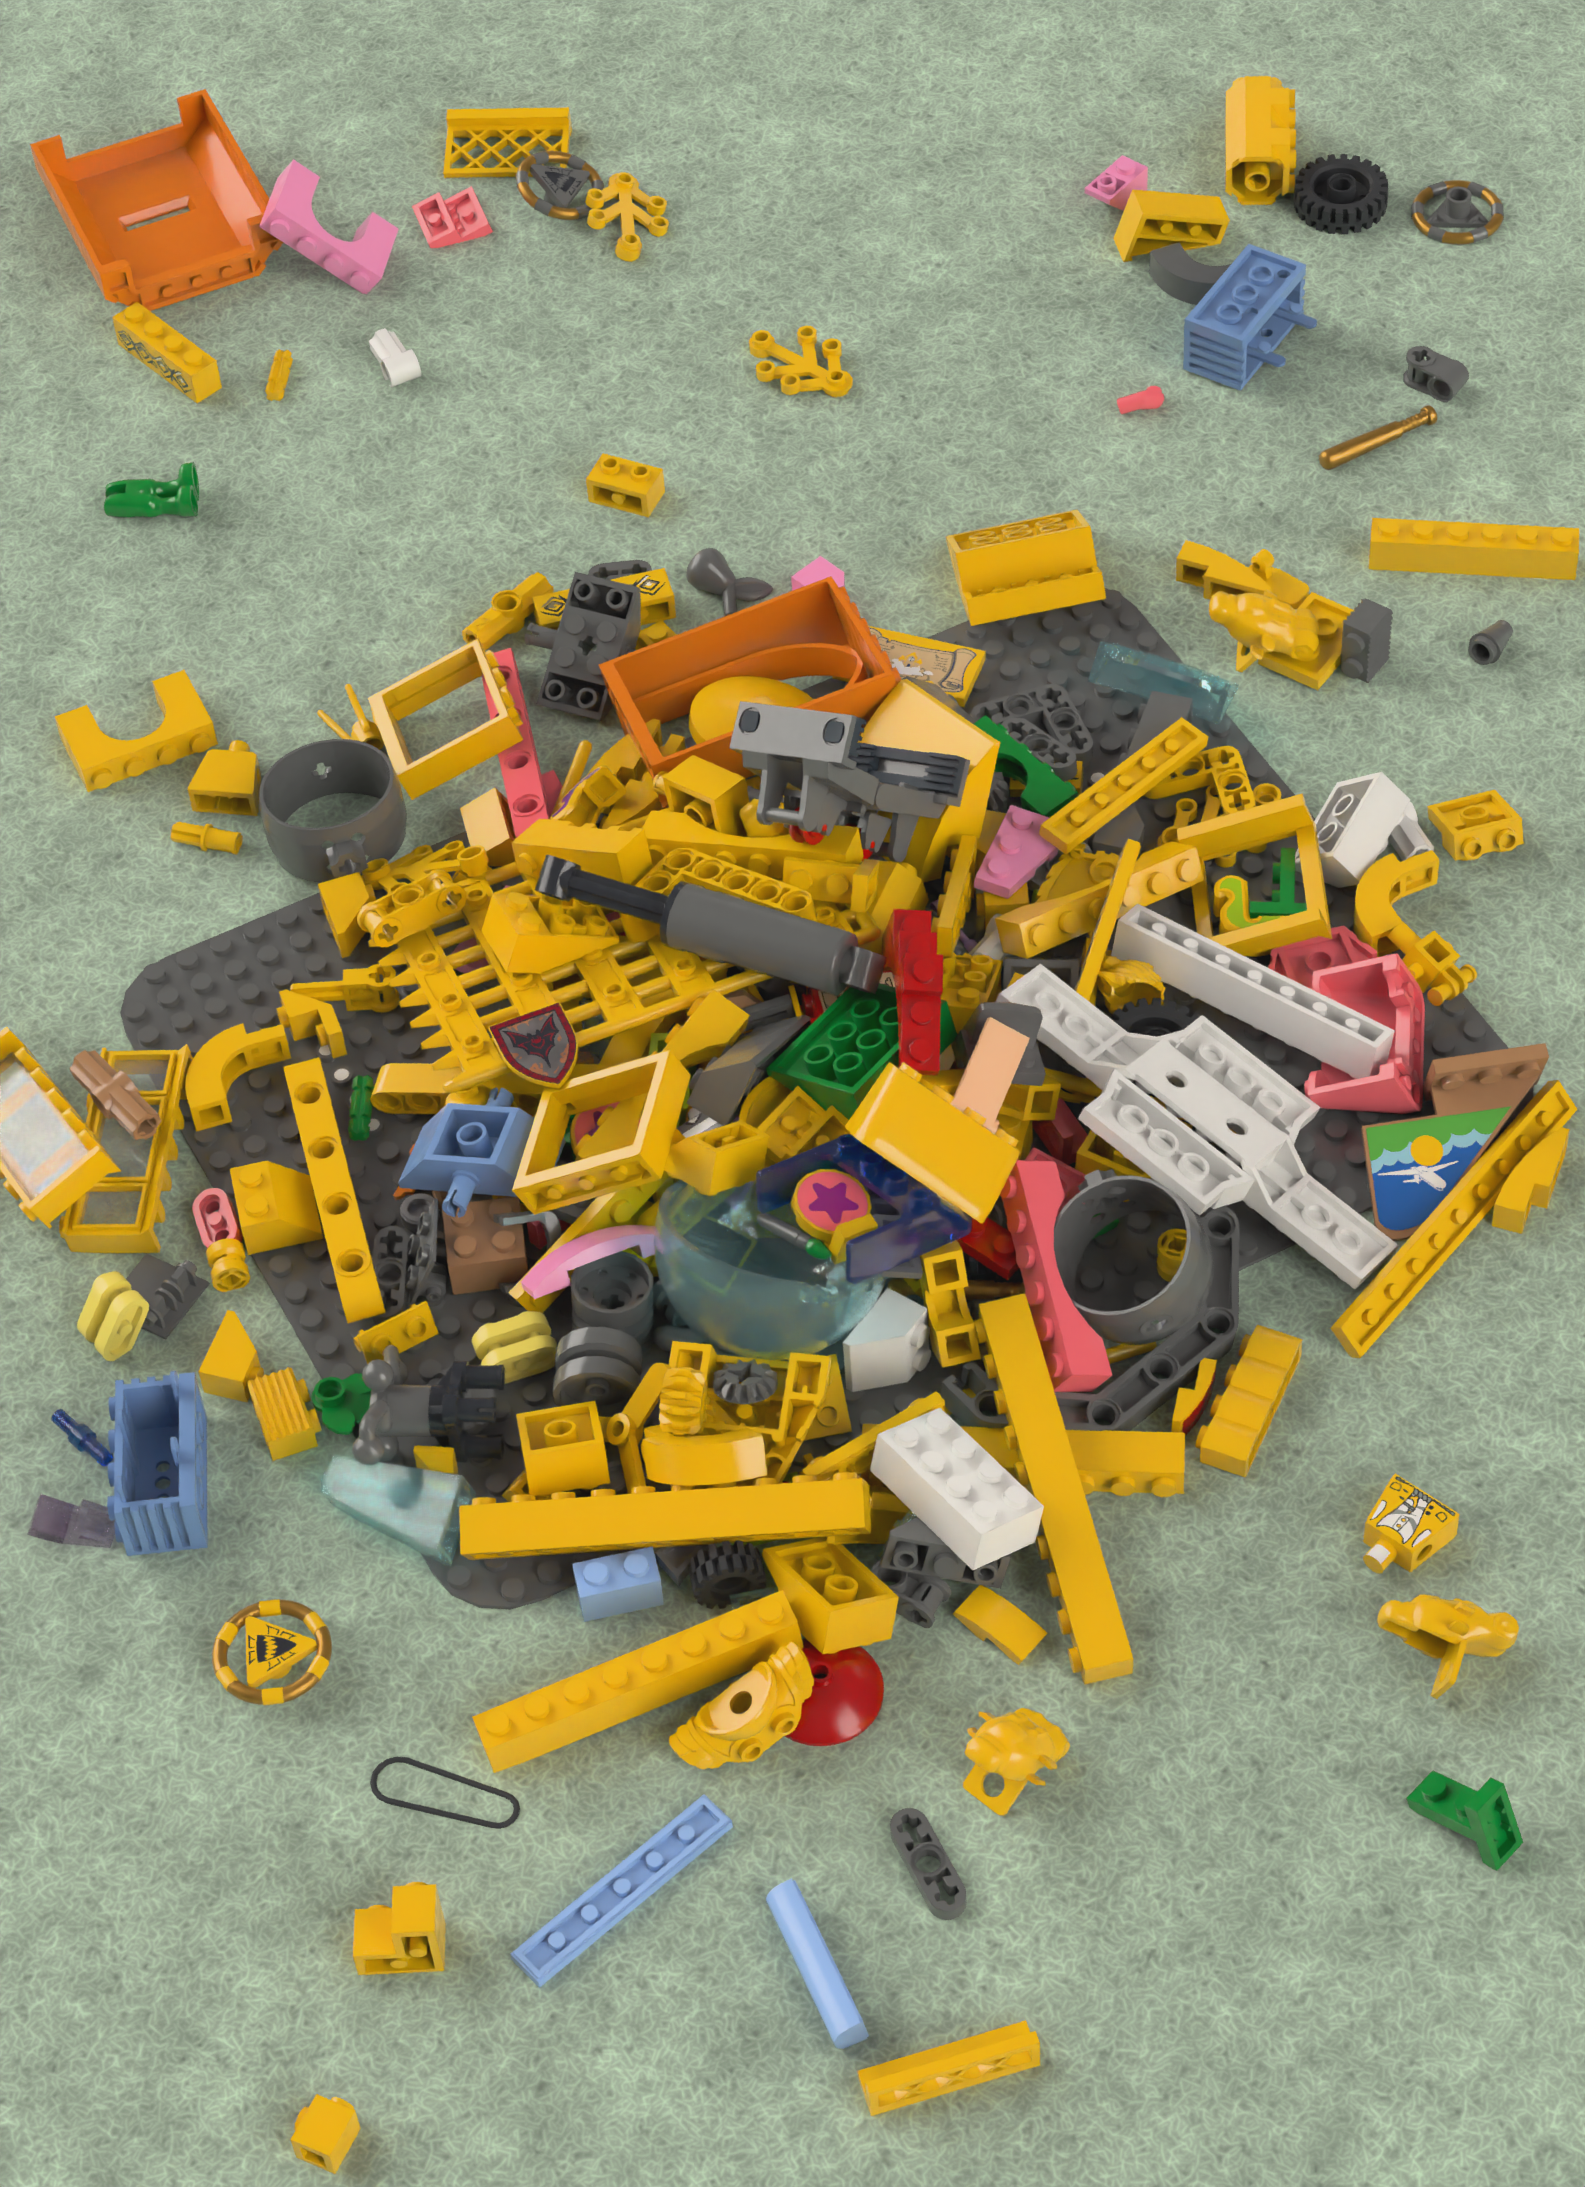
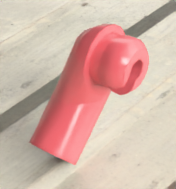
M1149 386L1144 391L1118 398L1119 411L1123 415L1136 410L1159 408L1163 404L1164 394L1160 387Z

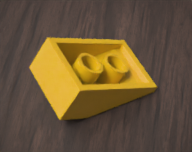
M827 1536L763 1549L762 1557L779 1591L783 1590L797 1619L800 1633L822 1654H832L840 1650L857 1646H868L875 1642L891 1639L899 1596L842 1544H826Z

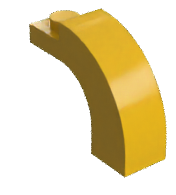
M1433 850L1420 855H1413L1402 862L1397 859L1394 853L1388 854L1371 865L1361 877L1355 896L1354 933L1357 935L1358 940L1369 944L1377 951V957H1382L1399 950L1388 938L1389 933L1402 922L1392 905L1407 895L1437 884L1439 858Z
M242 1023L217 1034L196 1053L189 1065L185 1080L187 1100L196 1132L232 1122L227 1093L231 1084L240 1075L251 1069L291 1059L283 1024L246 1034L244 1024Z
M660 1425L644 1428L645 1439H642L641 1452L646 1465L647 1479L671 1485H712L767 1476L763 1436L749 1428L705 1436H677L672 1433L663 1432Z

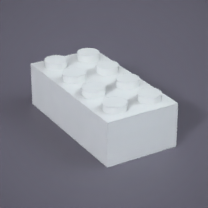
M941 1408L877 1435L870 1471L972 1570L1036 1541L1044 1506Z

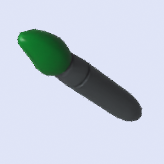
M758 1214L757 1221L763 1228L806 1250L812 1257L828 1259L832 1256L831 1251L821 1240L810 1237L803 1231L771 1214Z

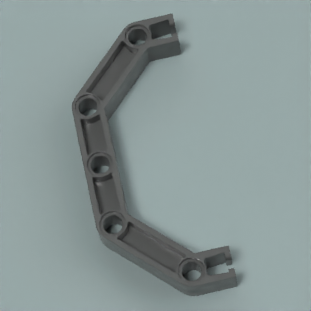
M1227 1206L1216 1209L1209 1207L1201 1214L1203 1218L1196 1215L1208 1235L1214 1259L1211 1289L1199 1312L1190 1322L1179 1328L1097 1395L1055 1392L1066 1430L1131 1431L1178 1393L1179 1387L1185 1388L1197 1378L1202 1359L1208 1358L1218 1361L1232 1349L1239 1324V1221ZM1169 1213L1167 1222L1174 1229L1186 1230L1185 1220ZM1217 1231L1222 1233L1224 1236H1216L1211 1232ZM1210 1328H1217V1329H1220L1221 1331H1223V1333H1222V1334L1213 1333V1332L1210 1331L1209 1329H1210ZM974 1361L963 1365L961 1380L958 1382V1386L962 1390L969 1387L976 1394L974 1398L968 1397L955 1385L958 1379L953 1374L942 1382L940 1396L945 1400V1407L964 1426L1004 1428L1009 1426L1006 1414L999 1415L996 1408L993 1391L998 1390L997 1384L992 1379H988L987 1374ZM1160 1373L1166 1376L1167 1379H1157L1152 1374ZM989 1410L996 1413L997 1416L987 1417L981 1412ZM1104 1419L1108 1421L1110 1425H1099L1094 1420Z

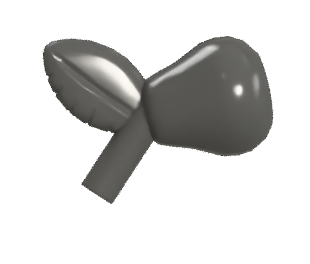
M706 548L699 551L692 558L686 570V578L694 588L722 596L724 617L737 612L736 599L757 601L768 596L773 590L770 584L757 578L743 577L736 579L725 557L715 548Z

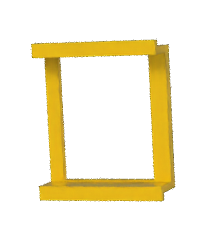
M1303 794L1177 829L1179 843L1197 847L1204 881L1191 886L1198 934L1243 956H1249L1318 936L1332 939L1317 830L1305 804ZM1297 835L1307 911L1214 936L1204 861Z

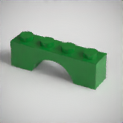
M986 715L973 723L1000 742L994 773L1002 772L1003 777L1013 778L1026 787L1020 796L1022 809L1050 818L1079 796L1077 790L1070 782L1062 781L1055 775L1049 764L1046 762L1041 763L1035 758L1030 749L1024 743L1019 744L1015 741L1003 725L995 724Z

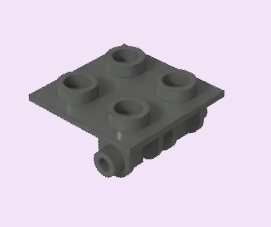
M434 1198L428 1212L421 1213L417 1234H411L408 1242V1257L412 1258L411 1265L406 1274V1288L410 1289V1305L415 1303L418 1295L425 1296L431 1302H437L446 1293V1242L444 1234L441 1231H437L438 1199Z
M147 1253L126 1280L131 1284V1290L139 1292L149 1304V1311L141 1327L142 1329L165 1340L210 1284L208 1281L196 1276L197 1267L195 1264L185 1260L183 1263L173 1266Z

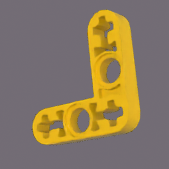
M1220 746L1197 753L1144 794L1147 798L1159 799L1214 784L1224 816L1239 812L1235 806L1236 803L1241 802L1243 810L1256 807L1255 797L1241 755L1232 746ZM1190 769L1199 770L1194 775H1182L1183 772ZM1232 783L1241 784L1239 788L1233 790L1224 788Z

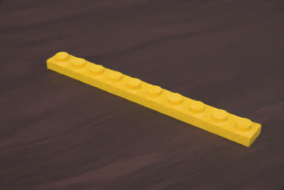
M1559 1080L1548 1081L1331 1326L1330 1329L1349 1356L1361 1358L1494 1206L1503 1184L1516 1165L1543 1139L1562 1128L1578 1110Z

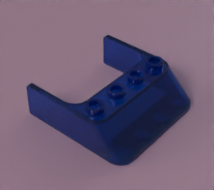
M852 1134L841 1135L832 1141L766 1167L756 1173L757 1210L762 1214L791 1203L797 1183L806 1174L819 1169H835L850 1174L852 1177L854 1176L901 1212V1218L847 1242L846 1270L847 1280L851 1284L859 1283L960 1239L972 1230V1218L968 1214L864 1145Z

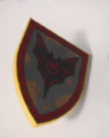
M560 1002L488 1026L489 1032L503 1060L518 1076L538 1085L558 1089L568 1080L576 1065L578 1043L574 1029Z

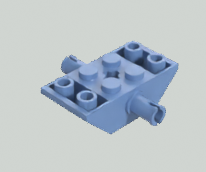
M493 1088L486 1105L447 1103L422 1127L398 1182L400 1188L447 1191L448 1194L442 1203V1209L446 1214L455 1217L459 1207L458 1218L465 1215L472 1194L517 1197L512 1188L534 1117L520 1108L510 1107L514 1096L504 1088L500 1089L498 1097H496L499 1091L498 1088ZM564 1137L554 1167H556L560 1154L565 1145L566 1141Z

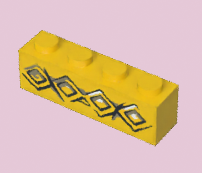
M136 302L112 317L118 345L194 402L199 403L222 388L217 360L140 303Z
M665 568L611 579V581L640 588L641 626L660 620L676 618L674 593ZM570 589L532 597L535 620L538 626L555 630L559 628Z

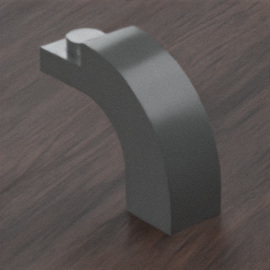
M1178 242L1150 251L1149 274L1154 282L1168 295L1180 301L1197 305L1231 264L1209 266L1196 262L1188 256Z

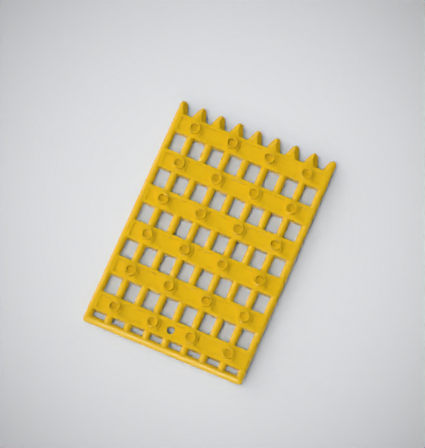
M756 776L745 780L747 786L760 790L761 777ZM669 807L666 808V809L660 810V811L670 812ZM649 815L618 826H622L624 831L629 832L634 828H642ZM516 862L455 883L462 886L467 894V900L463 908L457 913L429 925L426 929L415 932L396 942L394 945H397L398 949L378 961L380 967L405 964L408 966L407 970L391 979L389 985L390 987L418 985V990L399 1001L400 1007L429 1006L430 1009L412 1020L410 1025L411 1028L437 1025L440 1027L441 1030L421 1042L422 1049L450 1046L452 1051L431 1064L433 1071L461 1067L463 1072L443 1085L444 1091L448 1094L456 1093L513 1072L506 1065L505 1061L501 1059L493 1038H490L487 1030H489L488 1026L557 1002L562 1004L590 994L593 999L592 1002L565 1011L571 1025L598 1015H602L605 1020L604 1023L575 1033L579 1048L690 1008L698 997L705 999L713 989L723 996L772 978L771 976L745 969V972L714 982L710 976L711 974L735 965L719 963L709 959L702 962L697 954L664 946L660 939V928L657 930V934L648 941L636 943L627 939L602 950L600 948L592 953L584 954L582 958L543 973L506 972L481 932L492 894L517 892L523 895H543L535 891L538 878L519 872ZM519 875L524 880V882L493 892L490 887ZM770 877L781 882L783 878ZM813 900L818 923L855 934L858 938V946L880 937V928L868 911L865 913L850 911L851 904L845 903L848 909L840 912L836 904H839L838 902ZM599 907L604 915L615 912L613 910ZM463 918L467 924L435 936L432 929ZM621 918L609 922L616 934L625 932ZM857 922L862 929L854 932L849 924ZM384 932L381 933L384 937H387ZM475 938L478 944L448 956L443 951L445 948ZM372 939L368 941L369 947H380ZM646 948L651 955L623 966H619L615 960ZM486 958L489 964L459 976L453 970ZM659 969L663 975L631 987L628 979ZM577 973L582 980L549 992L546 984ZM497 978L500 984L497 987L469 997L464 990ZM672 989L676 996L645 1008L640 1002L642 999ZM507 998L512 1005L479 1017L476 1012L479 1008Z

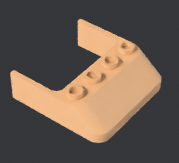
M991 1017L987 1018L951 1104L962 1112L969 1106L987 1119L983 1126L996 1133L999 1125V1120L996 1117L1030 1038ZM889 1161L884 1169V1174L892 1179H896L903 1172V1170Z

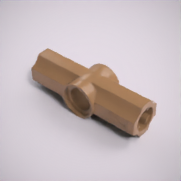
M84 1050L74 1057V1062L69 1068L72 1076L90 1093L93 1102L106 1118H114L135 1140H147L156 1133L157 1127L161 1123L160 1116L140 1096L137 1087L122 1070L116 1072L95 1050Z

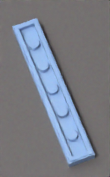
M703 1794L510 1953L511 1960L540 1988L733 1828L732 1820Z

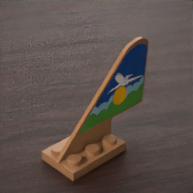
M1546 1043L1434 1059L1424 1081L1423 1092L1425 1101L1433 1100L1436 1115L1362 1126L1361 1131L1372 1212L1376 1228L1393 1241L1404 1240L1414 1234L1478 1161L1528 1091L1534 1085H1537L1549 1058Z

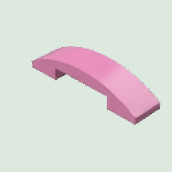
M623 1225L600 1229L573 1239L547 1255L521 1281L522 1288L536 1299L571 1286L567 1272L571 1269L628 1248L640 1257L646 1258L678 1246V1240L665 1229L654 1226Z

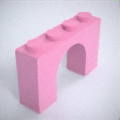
M293 159L277 178L259 227L362 294H368L382 279L399 229L372 212L357 228L352 242L335 238L322 228L312 210V197L320 177Z

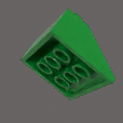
M879 983L876 994L866 993L849 987L766 1068L768 1075L791 1091L799 1086L825 1111L833 1105L850 1120L887 1064L891 1062L899 1068L898 1012L895 987ZM942 999L940 1010V1055L955 1040L957 1035L948 1003Z

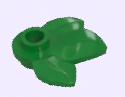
M362 1373L352 1374L343 1380L337 1377H327L315 1385L311 1396L312 1404L317 1411L322 1413V1422L327 1429L336 1434L349 1435L352 1433L355 1423L360 1425L363 1416L370 1408L371 1389L365 1385Z

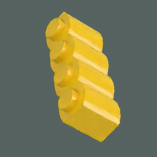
M1261 1325L1255 1327L1252 1335L1245 1334L1239 1349L1241 1359L1237 1365L1231 1364L1226 1374L1224 1386L1227 1389L1223 1396L1217 1394L1210 1411V1417L1213 1419L1209 1426L1202 1425L1198 1433L1195 1447L1200 1449L1201 1463L1242 1477L1247 1476L1273 1416L1298 1366L1302 1355L1303 1339Z

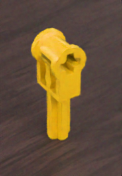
M379 964L368 968L344 969L343 981L295 983L290 987L292 992L322 1002L345 1000L347 1011L373 1010L384 1013L395 1009L400 1001L399 992L395 987H390L389 981L396 977L395 969L392 966L380 967ZM380 974L383 975V982H380ZM382 993L384 1002L380 1001V994Z

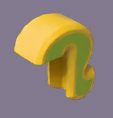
M1229 875L1220 878L1215 883L1213 914L1216 917H1220L1219 935L1285 917L1259 916L1256 919H1250L1247 881L1241 877ZM1271 950L1263 951L1249 956H1266L1271 954Z

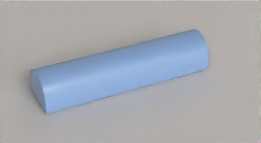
M791 1878L777 1885L768 1893L766 1902L835 2047L844 2049L868 2039L869 2035L796 1881H793Z

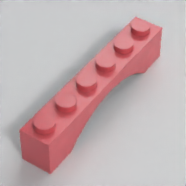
M1017 1160L1000 1196L1002 1197L1007 1216V1227L1011 1232L1016 1251V1262L1021 1271L1026 1298L1031 1309L1054 1392H1093L1112 1376L1103 1339L1093 1330L1074 1306L1057 1268L1054 1251V1225L1058 1209L1065 1197L1057 1165L1053 1161Z

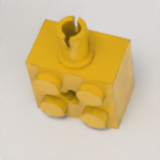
M695 755L690 756L669 773L661 771L655 776L653 780V787L655 788L653 790L658 794L667 796L670 812L686 813L699 824L724 834L748 837L739 816L740 809L750 802L745 777Z

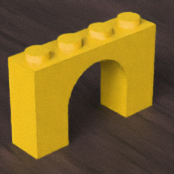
M185 670L152 681L157 704L165 718L154 732L145 737L135 740H118L107 736L98 727L88 705L55 716L60 739L87 792L98 788H107L117 781L131 776H139L147 770L161 765L172 764L177 759L196 752H205L210 747L218 745L213 722Z

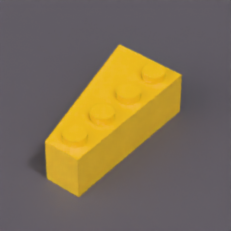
M539 818L512 842L518 871L535 878H539L546 855L565 859L580 865L581 870L634 886L653 868L644 828H634L629 832L624 831L622 826L611 825L608 829H598L596 824L585 823L583 826L577 827L571 821Z

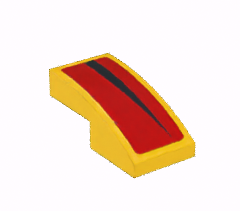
M1204 1358L1200 1361L1195 1390L1179 1387L1171 1432L1185 1433L1186 1436L1202 1416L1213 1391L1217 1360Z

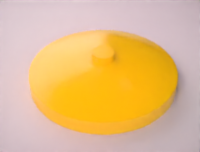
M756 676L725 678L707 685L695 696L690 708L689 730L696 744H700L734 730L740 701L793 708L814 699L792 685L770 678Z

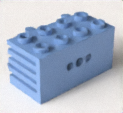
M1248 244L1184 319L1183 369L1241 391L1264 362L1275 367L1284 366L1286 359L1281 355L1273 353V351L1295 324L1307 329H1313L1317 326V320L1304 315L1303 310L1304 299L1302 297L1305 295V290L1303 289L1305 279L1303 277L1306 275V264Z
M171 1371L170 1375H163V1380L156 1381L155 1376L147 1377V1382L142 1383L139 1378L131 1379V1384H124V1380H115V1397H109V1414L111 1421H115V1429L108 1431L110 1453H114V1462L108 1463V1479L110 1487H114V1496H108L107 1507L110 1521L115 1520L114 1527L117 1543L123 1542L127 1556L208 1548L207 1414L195 1372L179 1374L178 1379L177 1372ZM166 1463L170 1465L169 1469L165 1472L157 1470L160 1464ZM161 1479H168L171 1482L166 1489H158L156 1483Z

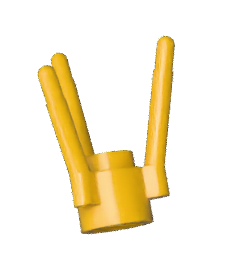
M346 684V692L359 720L352 726L351 737L323 710H318V716L341 739L365 742L381 750L384 746V741L373 711V722L366 719L352 686Z

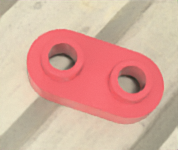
M209 1188L201 1192L193 1202L192 1211L202 1242L206 1248L212 1243L226 1238L236 1239L242 1243V1230L233 1203L227 1194L219 1188Z

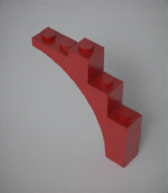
M893 909L882 936V955L887 957L883 971L891 970L895 983L898 1012L899 1067L904 1062L922 1075L938 1076L940 1071L941 995L943 993V955L937 954V932H931V911Z

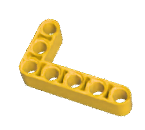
M677 848L670 851L635 885L669 896L673 888L680 881H686L712 891H720L743 898L751 903L818 922L812 896L806 890L690 848ZM619 913L626 937L632 942L648 941L657 934V930L660 928L659 924Z

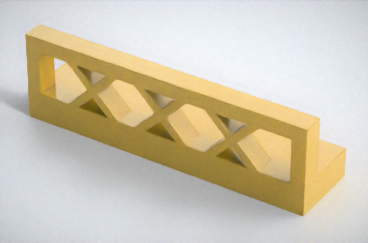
M1025 2020L858 2070V2079L870 2115L874 2116L1040 2066V2042L1036 2031L1030 2032Z

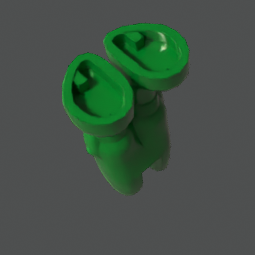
M195 463L182 464L179 469L178 478L168 482L156 481L154 479H127L107 484L105 487L106 499L104 501L105 514L121 518H153L163 514L179 515L185 518L196 517L198 515L199 481Z

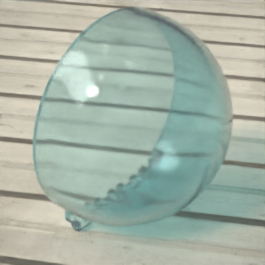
M760 1179L745 1183V1185L740 1187H733L718 1192V1194L713 1196L700 1194L693 1186L680 1180L667 1188L659 1202L654 1230V1254L659 1278L669 1301L685 1323L699 1336L717 1348L740 1357L783 1361L789 1360L790 1352L815 1354L829 1348L849 1335L865 1318L879 1298L886 1279L890 1277L881 1276L873 1261L870 1250L868 1253L834 1265L830 1257L828 1259H816L809 1255L806 1250L763 1228L757 1221V1216L760 1213H768L809 1235L800 1228L795 1220L796 1215L791 1208L792 1196L773 1189Z

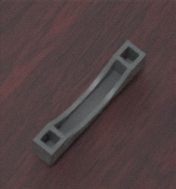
M1152 690L1147 704L1142 703L1139 708L1137 718L1139 725L1137 729H1131L1128 738V753L1121 754L1118 765L1181 717L1192 724L1193 699ZM1135 802L1089 837L1088 846L1092 850V854H1096V851H1105L1106 854H1111L1112 852L1120 856L1129 838L1140 843L1141 848L1137 857L1138 860L1144 851V823L1137 812Z

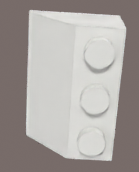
M1382 772L1337 782L1316 817L1314 823L1317 830L1325 883L1338 888L1358 885L1363 874L1387 847V839L1394 827L1402 821L1404 817L1403 811L1410 799ZM1298 848L1295 853V871L1302 873Z

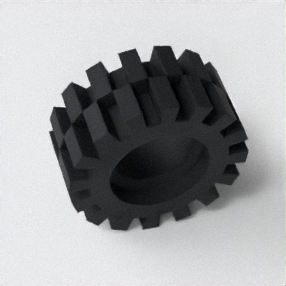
M729 1540L722 1541V1546L717 1547L714 1543L708 1546L709 1551L701 1549L697 1552L698 1557H692L690 1560L691 1565H688L693 1594L698 1604L701 1606L706 1604V1608L713 1609L718 1605L719 1609H724L727 1605L731 1604L732 1607L739 1606L741 1601L748 1604L752 1602L751 1596L758 1598L762 1594L761 1590L766 1588L767 1581L760 1552L757 1547L754 1548L753 1544L749 1542L743 1545V1541L736 1540L734 1545H730Z

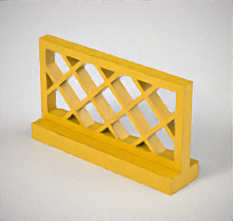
M569 107L447 109L446 120L448 127L443 170L444 178L516 177L518 167H515L513 163L522 156L525 159L531 155L529 151L537 145H540L546 151L561 150V152L569 153V141L572 133ZM549 136H562V139L553 146L545 141ZM488 137H499L502 139L492 147L484 141ZM518 137L532 138L523 146L514 141ZM454 138L471 139L462 147L454 142ZM509 145L515 152L505 159L498 152ZM479 146L485 152L474 159L468 152ZM461 157L469 163L464 168H452V164ZM491 157L499 162L494 168H485L482 165ZM560 163L561 168L568 167L567 165ZM529 171L528 177H533Z

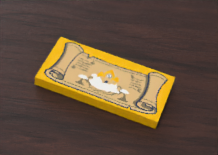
M869 626L871 635H876L881 651L885 650L887 652L892 668H897L901 679L909 676L923 681H932L947 695H952L960 707L965 706L986 660V651ZM832 676V679L850 681V679Z

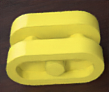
M116 1271L104 1273L93 1282L89 1296L80 1313L77 1329L89 1342L94 1343L95 1349L105 1360L115 1361L133 1348L149 1311V1304L139 1292L131 1290V1284L121 1273Z
M525 1311L518 1316L495 1323L484 1324L472 1337V1345L476 1355L482 1360L481 1365L504 1364L505 1384L547 1371L555 1366L557 1343L550 1336L551 1328L543 1313Z

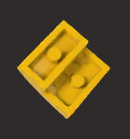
M799 1086L757 1128L769 1135L766 1156L801 1178L816 1170L826 1169L855 1138L845 1128L849 1120L833 1105L825 1111Z

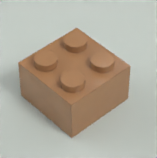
M518 1197L469 1202L465 1215L459 1218L457 1215L459 1207L455 1217L446 1214L442 1209L447 1263L453 1295L499 1289V1283L520 1281L529 1271L523 1223L501 1226L499 1223H495L493 1214L521 1212Z

